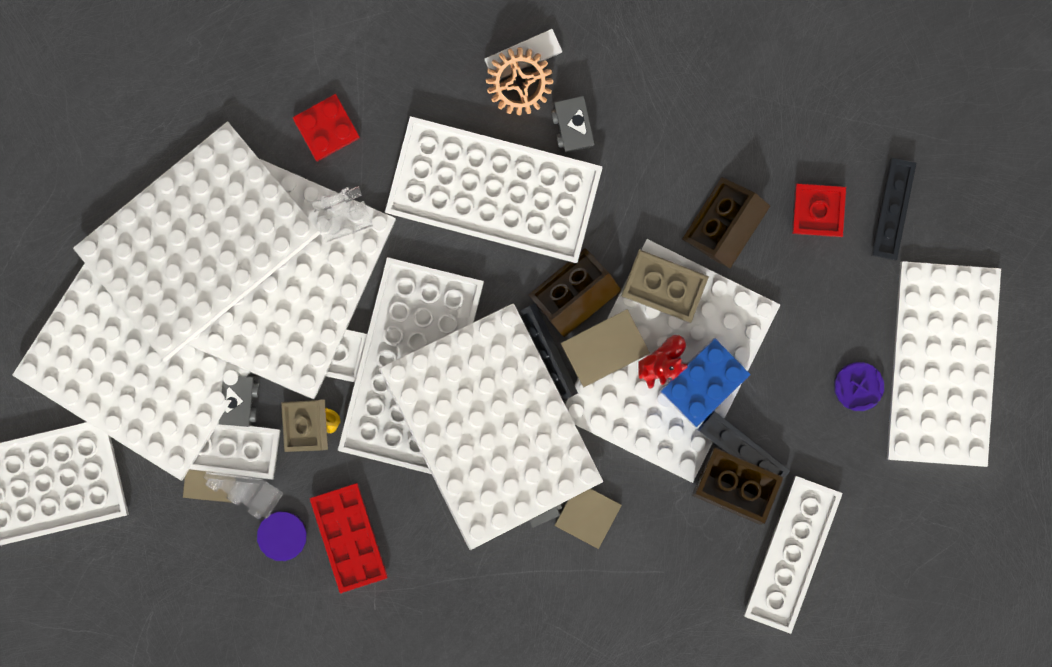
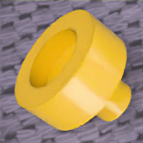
M325 408L327 433H333L337 430L341 419L335 411Z

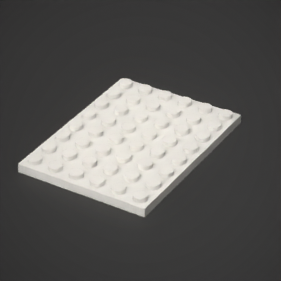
M227 121L73 249L161 359L167 361L316 238L320 231Z
M259 159L320 231V234L187 344L315 400L396 218Z
M646 239L641 249L642 251L709 276L693 320L689 323L622 297L625 284L607 319L628 309L650 352L648 355H651L661 347L666 339L672 335L682 336L686 342V349L679 357L682 359L681 363L687 364L712 339L716 338L748 371L780 304ZM641 359L584 388L579 378L577 379L575 387L578 394L568 398L565 403L575 425L693 483L713 442L697 430L700 425L694 427L660 392L669 382L668 380L664 385H661L660 380L656 379L654 387L649 389L644 378L640 379L638 375V361ZM741 385L714 410L724 419Z
M84 264L14 371L13 376L182 481L231 400H225L222 394V382L224 381L227 385H234L238 381V376L248 377L251 372L188 344L167 361H163L89 267Z
M514 303L380 368L469 550L603 482Z

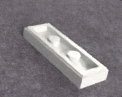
M553 29L510 47L514 55H517L518 47L523 49V55H525L528 48L531 49V58L539 53L541 58L538 63L562 53ZM509 48L485 58L487 67L496 70L497 67L492 64V60H496L500 64L503 60L499 57V53H503L508 58ZM517 61L521 71L533 66L525 61ZM510 64L501 73L500 80L511 75Z

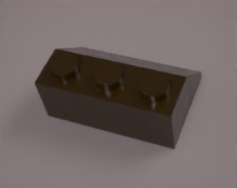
M722 177L682 240L714 261L731 268L767 213L770 205L755 192Z
M584 248L580 252L578 263L567 262L532 291L529 297L537 304L538 308L559 333L566 337L618 294L621 289L609 272Z
M714 448L699 476L692 496L762 525L766 523L784 477Z

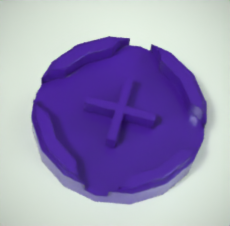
M853 362L844 366L838 372L834 381V392L838 401L844 407L853 411H866L875 407L883 396L884 380L881 373L872 365L865 362Z
M278 511L268 515L261 522L257 531V542L260 550L267 557L275 561H287L295 558L304 549L306 544L307 530L303 521L297 515L289 512Z

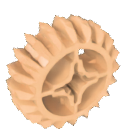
M521 47L517 48V55H514L513 50L509 48L508 58L503 53H499V57L503 60L500 64L496 60H492V64L497 68L496 70L490 68L487 70L489 74L494 75L493 78H486V83L494 85L489 87L487 92H496L491 98L493 102L501 99L498 104L499 109H503L507 104V113L509 114L512 113L514 107H516L517 115H521L522 107H525L527 114H530V105L533 104L537 110L540 108L536 102L538 99L546 103L547 99L542 95L543 92L551 94L552 90L545 87V84H553V80L545 78V76L552 74L551 69L543 70L548 62L543 60L538 63L541 58L539 53L531 58L532 50L529 48L525 55H523ZM517 61L531 63L537 72L523 73ZM510 64L511 76L502 83H499L501 73ZM517 73L525 79L524 85L521 86L522 90L517 84H513ZM539 79L537 90L528 98V86ZM506 89L517 90L521 101L508 99L501 91Z

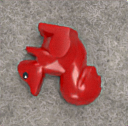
M672 335L651 355L638 361L639 378H644L649 389L654 387L656 379H659L660 384L664 385L667 380H674L682 371L687 369L688 366L681 363L682 359L679 358L686 349L685 339L680 335Z

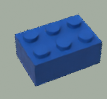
M714 338L686 364L688 366L687 369L682 371L674 380L669 381L660 392L694 427H697L751 374Z

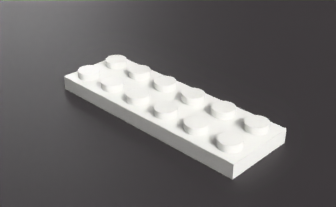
M794 476L745 609L744 617L787 633H792L843 493Z

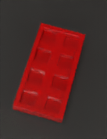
M358 483L310 498L339 592L343 593L387 579L388 575Z

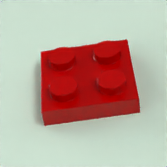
M336 94L292 117L317 162L360 139Z
M795 184L792 234L843 237L846 187Z

